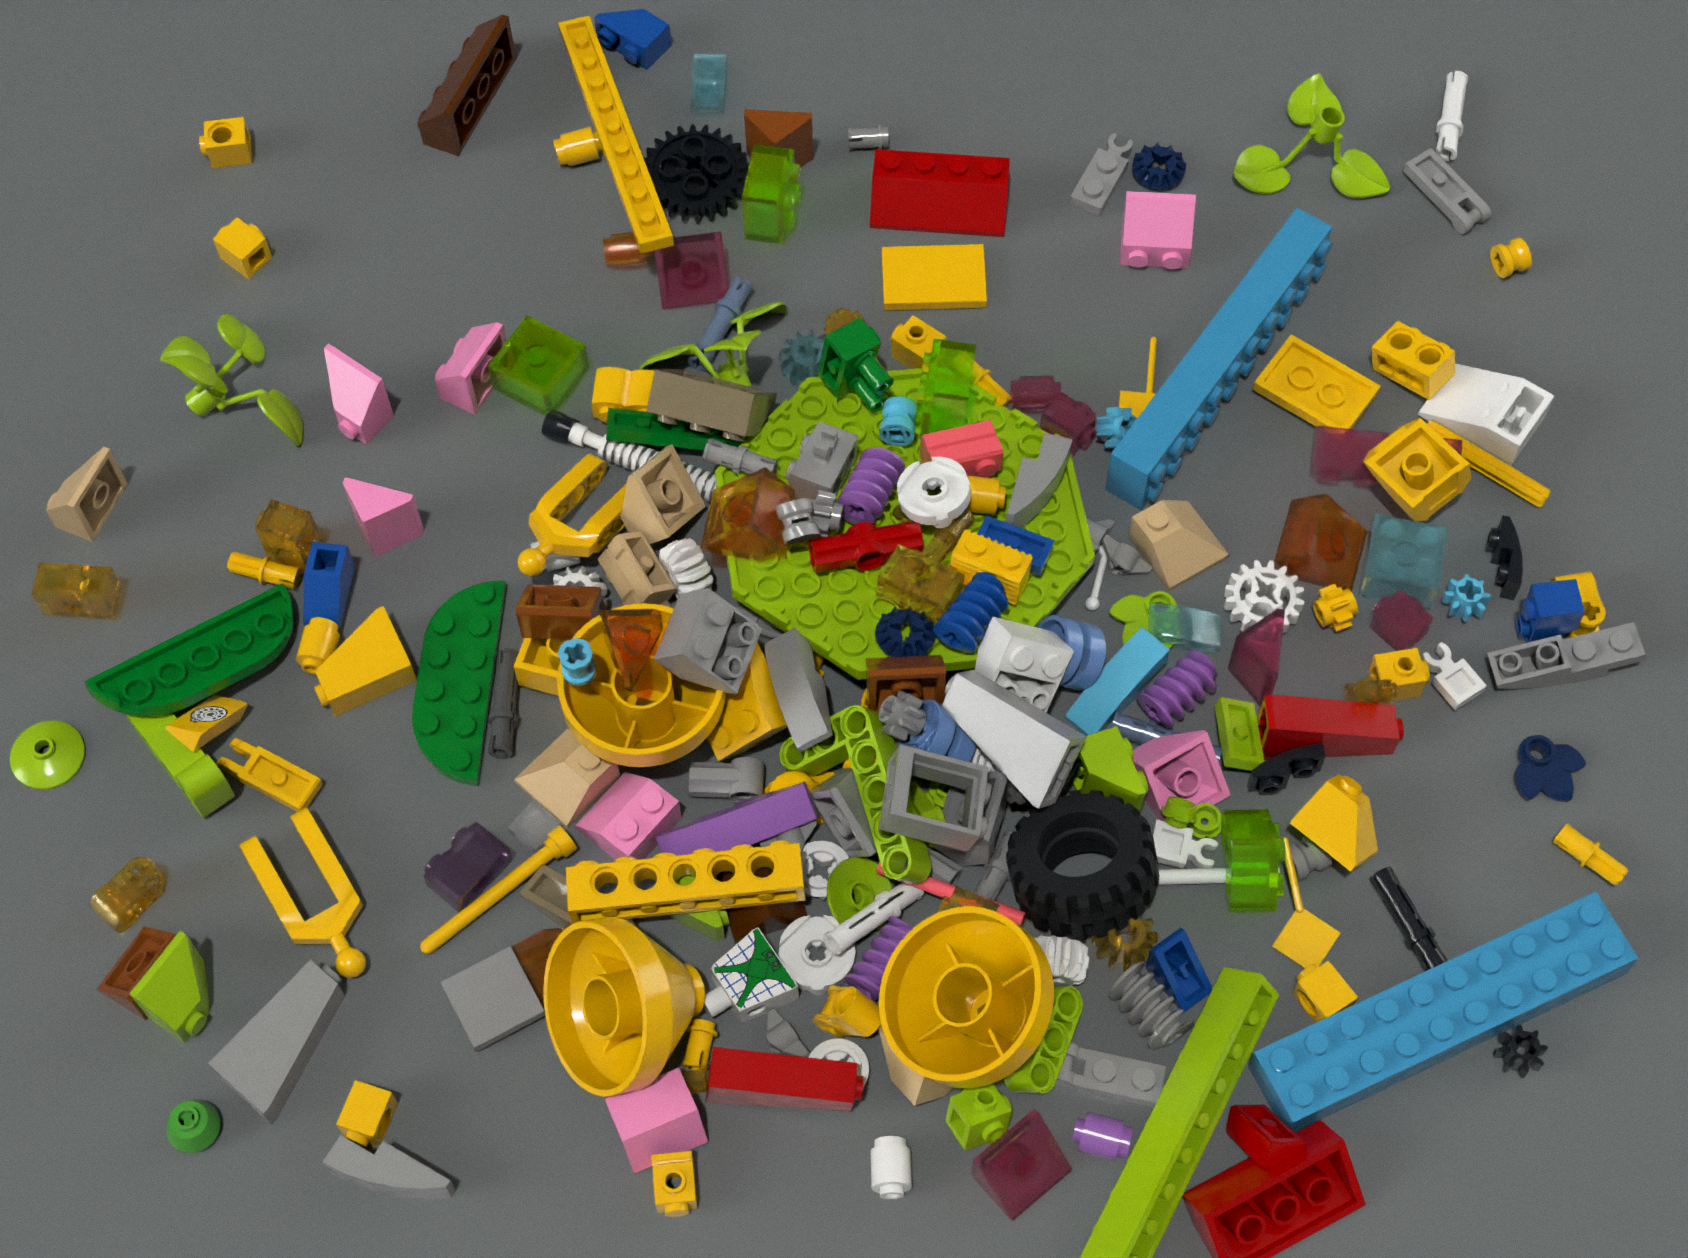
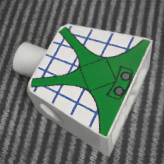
M757 927L710 968L712 980L717 988L705 994L703 1007L711 1018L730 1007L740 1022H747L768 1013L773 1008L778 1009L799 999L798 985Z

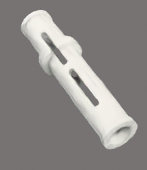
M1455 71L1454 81H1452V72L1446 77L1442 116L1436 126L1438 142L1435 152L1444 161H1449L1450 151L1451 160L1457 157L1458 140L1463 133L1464 126L1461 119L1468 76L1462 71Z
M900 883L889 892H880L875 896L874 902L833 930L825 933L823 936L825 946L832 954H841L843 950L887 920L889 921V917L895 916L898 918L901 916V911L916 900L921 899L924 891L905 883Z

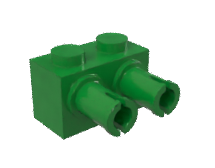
M861 317L825 336L817 375L837 400L855 391L867 405L869 411L876 413L883 409L884 402L889 399L884 392L893 385L894 378L888 374L877 360L881 345L877 332L872 327H868Z

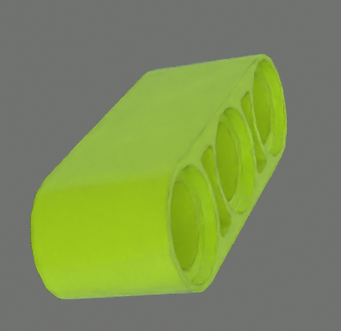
M1054 986L1053 1010L1047 1031L1030 1058L1020 1068L1004 1078L1006 1087L1010 1091L1015 1093L1043 1094L1048 1093L1054 1087L1082 1013L1083 1000L1080 992L1075 987Z

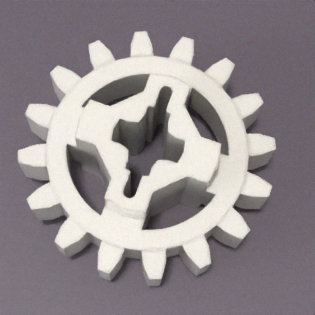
M1254 560L1252 569L1243 564L1240 566L1239 575L1235 573L1230 575L1229 585H1226L1224 597H1226L1224 610H1233L1229 620L1231 622L1240 620L1242 622L1240 628L1242 632L1251 627L1254 628V637H1258L1261 630H1266L1271 638L1274 637L1276 628L1286 633L1290 623H1297L1300 615L1298 612H1302L1305 602L1301 600L1304 588L1295 587L1298 580L1297 575L1290 577L1285 575L1287 571L1285 565L1276 570L1274 569V562L1271 560L1268 562L1267 567H1261L1260 562ZM1244 588L1245 599L1241 601L1240 591ZM1284 597L1287 598L1288 606L1285 610L1282 608V600Z

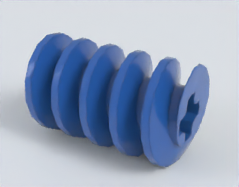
M977 572L972 577V581L964 587V591L956 597V601L948 607V611L940 617V621L933 626V632L936 637L948 647L965 653H973L977 649V643L982 642L992 617L1001 618V612H1005L1009 608V601L1004 595L1005 589L1002 583L990 573Z

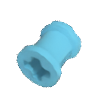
M580 638L565 641L558 651L564 679L571 685L576 686L589 683L596 674V664L593 660L590 644Z

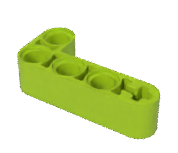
M173 713L156 716L125 714L137 733L203 818L235 797L226 778L208 754L205 755L200 748L192 752L165 730L168 724L177 719Z

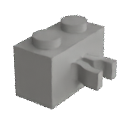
M818 421L812 434L806 433L800 447L801 455L798 460L792 459L788 466L786 479L790 481L789 496L797 499H816L819 490L836 493L837 496L857 458L858 435Z

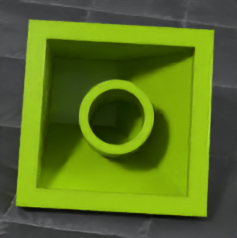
M180 930L129 994L148 1019L186 1043L191 1035L194 1036L202 1030L210 1009L204 960L188 936Z

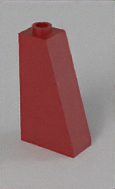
M1264 695L1257 717L1264 760L1297 747L1323 743L1326 757L1389 755L1394 753L1398 741H1402L1404 735L1402 719L1396 718L1395 706L1390 704Z
M713 1047L705 1103L851 1111L854 1100H861L864 1077L857 1075L858 1063Z

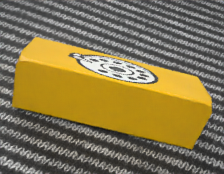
M213 695L168 724L165 730L192 752H195L240 722L248 704L241 700Z

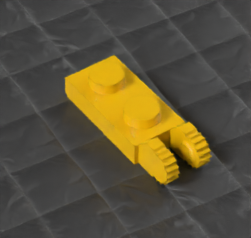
M234 738L229 745L235 753L248 759L246 764L241 766L225 757H220L216 763L222 771L239 779L241 783L296 812L308 807L323 785L319 777L260 746L256 748L238 738Z

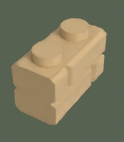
M642 531L615 536L609 543L608 548L598 558L605 571L606 578L612 583L623 601V606L641 603L659 605L670 599L677 590Z

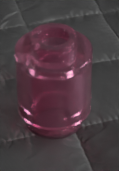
M1053 375L1020 376L1019 380H1011L1010 396L1012 409L1020 408L1021 412L1055 410V403H1061L1062 400L1061 382H1054Z

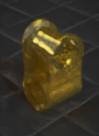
M146 857L133 858L108 883L104 884L94 893L90 900V908L113 930L118 933L124 932L134 925L140 915L163 895L167 886L166 878L161 871L157 870V867L150 859ZM134 869L138 870L137 874L133 872ZM144 877L148 878L145 882L141 881ZM154 885L155 890H152L150 887Z

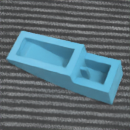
M1141 627L1103 667L1094 684L1082 692L1065 714V719L1085 736L1103 731L1113 721L1116 711L1122 713L1137 698V695L1142 692V687L1167 663L1170 649Z

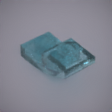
M694 54L693 79H691V112L724 113L727 73L726 54Z
M1149 603L1148 632L1161 643L1184 644V650L1221 651V615L1191 607Z

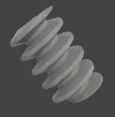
M1141 961L1131 966L1118 977L1109 991V997L1114 1001L1121 999L1118 1007L1119 1010L1123 1013L1131 1011L1128 1021L1132 1025L1141 1024L1138 1034L1141 1037L1151 1036L1148 1046L1154 1050L1167 1047L1180 1039L1193 1027L1194 1022L1179 1023L1185 1011L1181 1008L1170 1012L1169 1008L1175 1000L1174 997L1170 996L1162 1000L1159 998L1165 986L1160 984L1152 988L1149 984L1155 974L1149 972L1141 975L1139 972L1145 964L1144 961Z

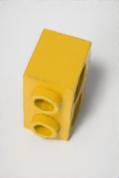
M1397 321L1372 346V369L1430 400L1455 374V350L1443 342H1438L1422 334L1417 328L1409 327Z

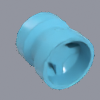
M896 396L884 402L882 411L884 419L880 424L879 436L885 443L892 446H906L914 440L916 428L914 423L917 420L918 406L912 399Z

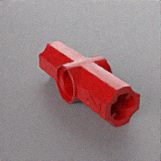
M915 521L877 527L872 522H861L851 526L844 534L812 539L808 542L810 562L816 573L854 565L858 570L870 571L883 565L886 559L923 553L924 547L920 525Z

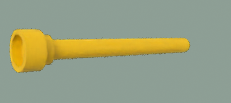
M558 825L547 834L548 839L543 842L544 847L425 938L420 944V950L424 954L433 953L534 874L542 864H547L553 858L556 860L562 856L567 858L577 850V846L571 837Z

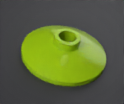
M55 720L39 722L25 729L15 740L10 752V766L16 778L25 786L36 790L55 789L68 783L80 771L85 760V744L79 732L65 722ZM50 746L46 753H38L43 747Z
M851 857L841 861L832 870L827 883V901L832 915L839 924H842L874 902L875 896L880 892L892 890L889 878L876 873L878 867L876 862L865 857ZM852 893H853L854 896H855V902H854V900H853V898H852ZM884 922L883 924H881L880 926H878L877 928H875L873 931L878 930V929H879L880 927H882L886 922Z

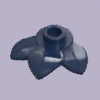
M1542 735L1529 736L1522 741L1518 748V758L1521 763L1514 774L1515 782L1519 792L1527 800L1535 798L1542 791L1544 795L1553 800L1568 802L1573 798L1574 793L1571 773L1585 767L1586 762L1582 755L1570 745L1553 744L1549 738ZM1530 752H1539L1542 755V759L1533 757Z

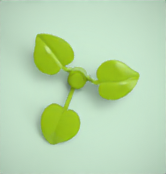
M1320 73L1301 83L1294 90L1287 103V111L1292 121L1298 125L1311 126L1307 135L1282 161H1280L1278 154L1269 147L1263 145L1251 146L1240 154L1233 171L1236 180L1253 192L1259 194L1278 193L1286 188L1291 179L1290 174L1284 167L1313 138L1319 144L1334 142V160L1338 164L1331 171V179L1335 187L1342 194L1351 198L1362 199L1383 195L1390 190L1387 177L1369 155L1360 150L1349 149L1344 153L1343 157L1341 156L1340 143L1343 135L1339 133V130L1344 123L1345 116L1338 99L1327 87Z
M784 301L771 302L742 313L730 321L731 325L737 323V335L729 340L718 341L703 349L704 354L714 350H725L728 362L719 365L720 373L716 371L695 343L679 345L659 352L647 359L640 366L639 370H647L654 362L676 355L693 354L698 357L714 378L752 387L747 374L749 369L746 363V350L750 342L761 334V331L744 332V326L754 317L763 313L776 312L786 314V303ZM732 350H739L740 362L739 359H734Z
M223 314L218 319L217 328L220 335L227 344L236 349V352L217 374L215 367L210 364L211 360L208 352L194 339L188 336H179L166 346L160 361L176 367L197 383L185 395L188 407L195 414L205 416L216 406L222 411L228 405L257 397V403L265 415L297 447L301 445L303 439V419L296 405L280 391L271 389L267 393L261 388L225 399L228 389L221 378L243 355L253 364L260 363L265 357L264 345L259 336L250 327L230 314Z

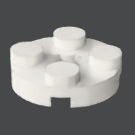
M940 456L931 457L932 462H925L921 465L920 461L912 463L903 471L897 483L898 500L902 512L908 518L920 524L933 525L936 528L949 526L953 519L964 512L971 499V486L966 471L958 462ZM937 486L941 487V493L937 495H928L926 491L928 488L934 490Z
M810 915L800 917L785 929L780 939L779 959L798 985V988L809 991L814 995L824 994L830 985L840 986L844 983L845 976L852 973L856 960L855 944L843 950L839 955L832 954L825 946L823 941L824 934L840 925L832 916L823 915V917L816 916L810 918ZM811 946L816 949L821 946L825 947V959L822 961L810 960L808 949Z

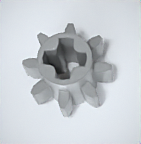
M819 490L816 499L810 498L813 506L811 517L817 523L820 535L817 537H828L830 530H840L844 504L836 503V493Z
M902 691L898 692L897 697L894 695L888 696L881 704L878 714L879 720L885 723L882 732L906 741L908 735L916 736L919 734L926 722V712L920 709L923 700Z

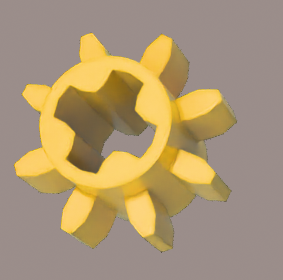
M1336 584L1319 589L1320 596L1317 597L1318 600L1313 601L1314 614L1322 627L1328 625L1329 628L1334 627L1336 632L1352 626L1351 619L1354 618L1353 615L1358 614V605L1351 590L1348 588L1342 590L1341 587L1337 588Z

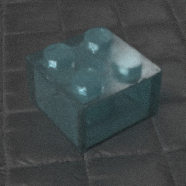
M1374 514L1367 534L1357 597L1430 611L1439 588L1447 527Z

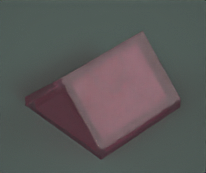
M721 231L674 237V246L654 250L662 309L718 302L719 299L724 298L729 288Z
M1276 609L1236 636L1227 668L1260 707L1264 695H1272L1278 678L1285 615L1284 609Z
M1033 1109L973 1159L971 1176L1004 1214L1014 1221L1073 1169L1037 1110Z

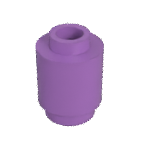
M1087 1111L1085 1119L1077 1117L1072 1141L1080 1143L1078 1148L1080 1152L1114 1161L1116 1157L1126 1159L1133 1127L1125 1126L1122 1120Z

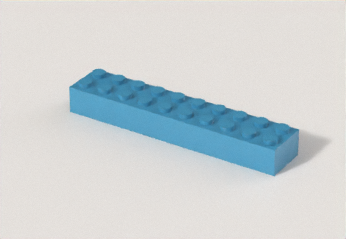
M1296 207L1112 451L1106 480V491L1139 510H1142L1149 500L1154 502L1158 498L1164 487V483H1162L1167 475H1175L1183 461L1181 456L1186 450L1192 451L1202 435L1201 429L1205 424L1208 426L1212 425L1220 411L1218 406L1223 400L1229 401L1238 387V379L1241 375L1245 377L1249 375L1257 360L1255 356L1259 351L1265 352L1274 339L1275 334L1273 332L1277 327L1283 328L1292 314V306L1295 302L1298 304L1303 302L1310 289L1309 283L1312 279L1318 281L1327 267V262L1324 259L1329 254L1333 245L1329 241L1332 226Z
M1595 891L1255 1051L1248 1064V1068L1272 1111L1296 1132L1627 974L1638 960V956Z

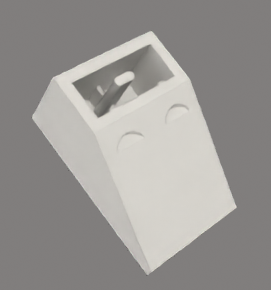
M1455 364V374L1430 400L1425 402L1418 415L1428 421L1435 420L1512 466L1546 417L1554 395L1524 378Z
M992 617L978 649L975 671L1042 711L1047 712L1074 650L1053 631Z

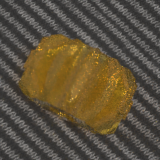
M1141 916L1137 920L1131 918L1128 920L1129 925L1118 932L1115 928L1108 931V936L1097 938L1096 935H1092V944L1099 947L1096 951L1097 958L1104 959L1109 957L1107 965L1109 969H1113L1117 963H1122L1124 972L1131 967V962L1133 964L1141 961L1146 963L1145 957L1148 958L1150 949L1158 941V933L1150 931L1154 924L1152 918L1140 920ZM1119 935H1126L1130 943H1123V938Z

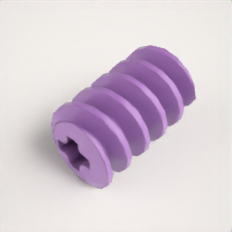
M872 447L866 449L860 455L859 462L855 465L853 473L849 476L848 483L844 486L842 494L837 499V503L844 504L843 518L854 525L861 522H872L875 524V519L883 514V507L888 504L889 496L893 494L894 486L898 483L900 475L905 470V464L897 454L884 448Z
M1195 649L1190 650L1186 658L1179 659L1175 667L1173 666L1166 670L1165 676L1155 679L1154 685L1147 686L1143 694H1138V702L1154 721L1170 729L1174 726L1171 715L1179 720L1185 717L1181 706L1191 711L1195 709L1193 698L1199 702L1206 699L1203 688L1210 693L1216 691L1217 686L1213 680L1218 675L1216 667L1202 652Z
M895 916L889 917L890 925H885L880 929L881 937H876L871 941L872 949H867L862 953L863 961H858L853 965L854 974L849 973L845 976V982L848 986L856 987L873 1001L879 999L882 976L893 951L905 935L913 929L906 922Z

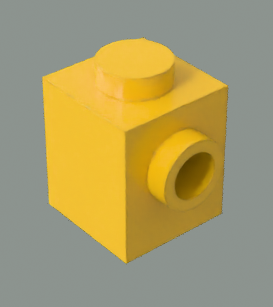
M238 217L230 224L222 227L213 238L220 259L248 280L273 258L267 240L260 229L252 223L247 225Z
M914 315L904 325L899 324L890 338L892 342V358L909 369L935 367L946 354V336Z
M1418 648L1375 654L1368 669L1377 703L1420 697L1426 683L1430 680L1428 664L1426 660H1421Z

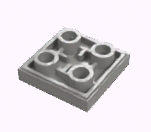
M511 946L440 982L475 1052L545 1016V1010Z

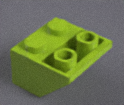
M1117 726L1086 736L1077 756L1081 764L1071 781L1075 790H1080L1081 794H1089L1090 790L1102 791L1106 797L1113 794L1124 799V804L1130 803L1139 811L1143 807V801L1146 792H1148V784L1144 773L1141 770L1137 771L1132 761L1134 754L1128 738H1122Z

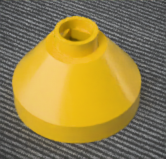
M647 603L624 605L606 611L586 623L572 638L584 639L590 644L591 651L593 652L596 674L585 685L576 686L568 683L562 675L561 662L559 664L557 690L564 719L570 731L581 745L608 762L628 767H651L672 762L697 748L710 735L720 719L726 692L680 679L654 660L674 608Z
M975 906L943 910L916 925L905 935L893 951L884 970L879 991V1015L882 1029L887 1042L896 1056L910 1069L936 1083L948 1087L966 1089L990 1085L1002 1080L1020 1068L1035 1052L1042 1041L1051 1019L1054 1003L1052 971L1039 943L1024 928L1004 915L990 909Z
M605 917L576 922L560 933L548 956L543 986L544 1010L548 1031L555 1051L565 1070L584 1090L603 1097L640 1090L650 1085L658 1077L692 1018L698 1016L702 1011L705 1001L703 981L698 971L692 965L682 963L640 929L624 919Z

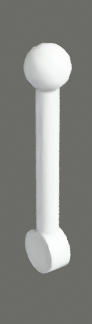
M1103 545L1099 548L1100 562L1092 593L1085 602L1086 608L1090 611H1095L1099 607V600L1097 598L1107 560H1109Z

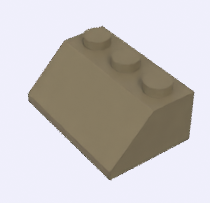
M655 369L646 412L658 414L657 420L660 422L678 425L679 420L690 422V429L711 433V429L714 428L724 431V438L744 441L746 436H757L776 401L777 393L681 369Z

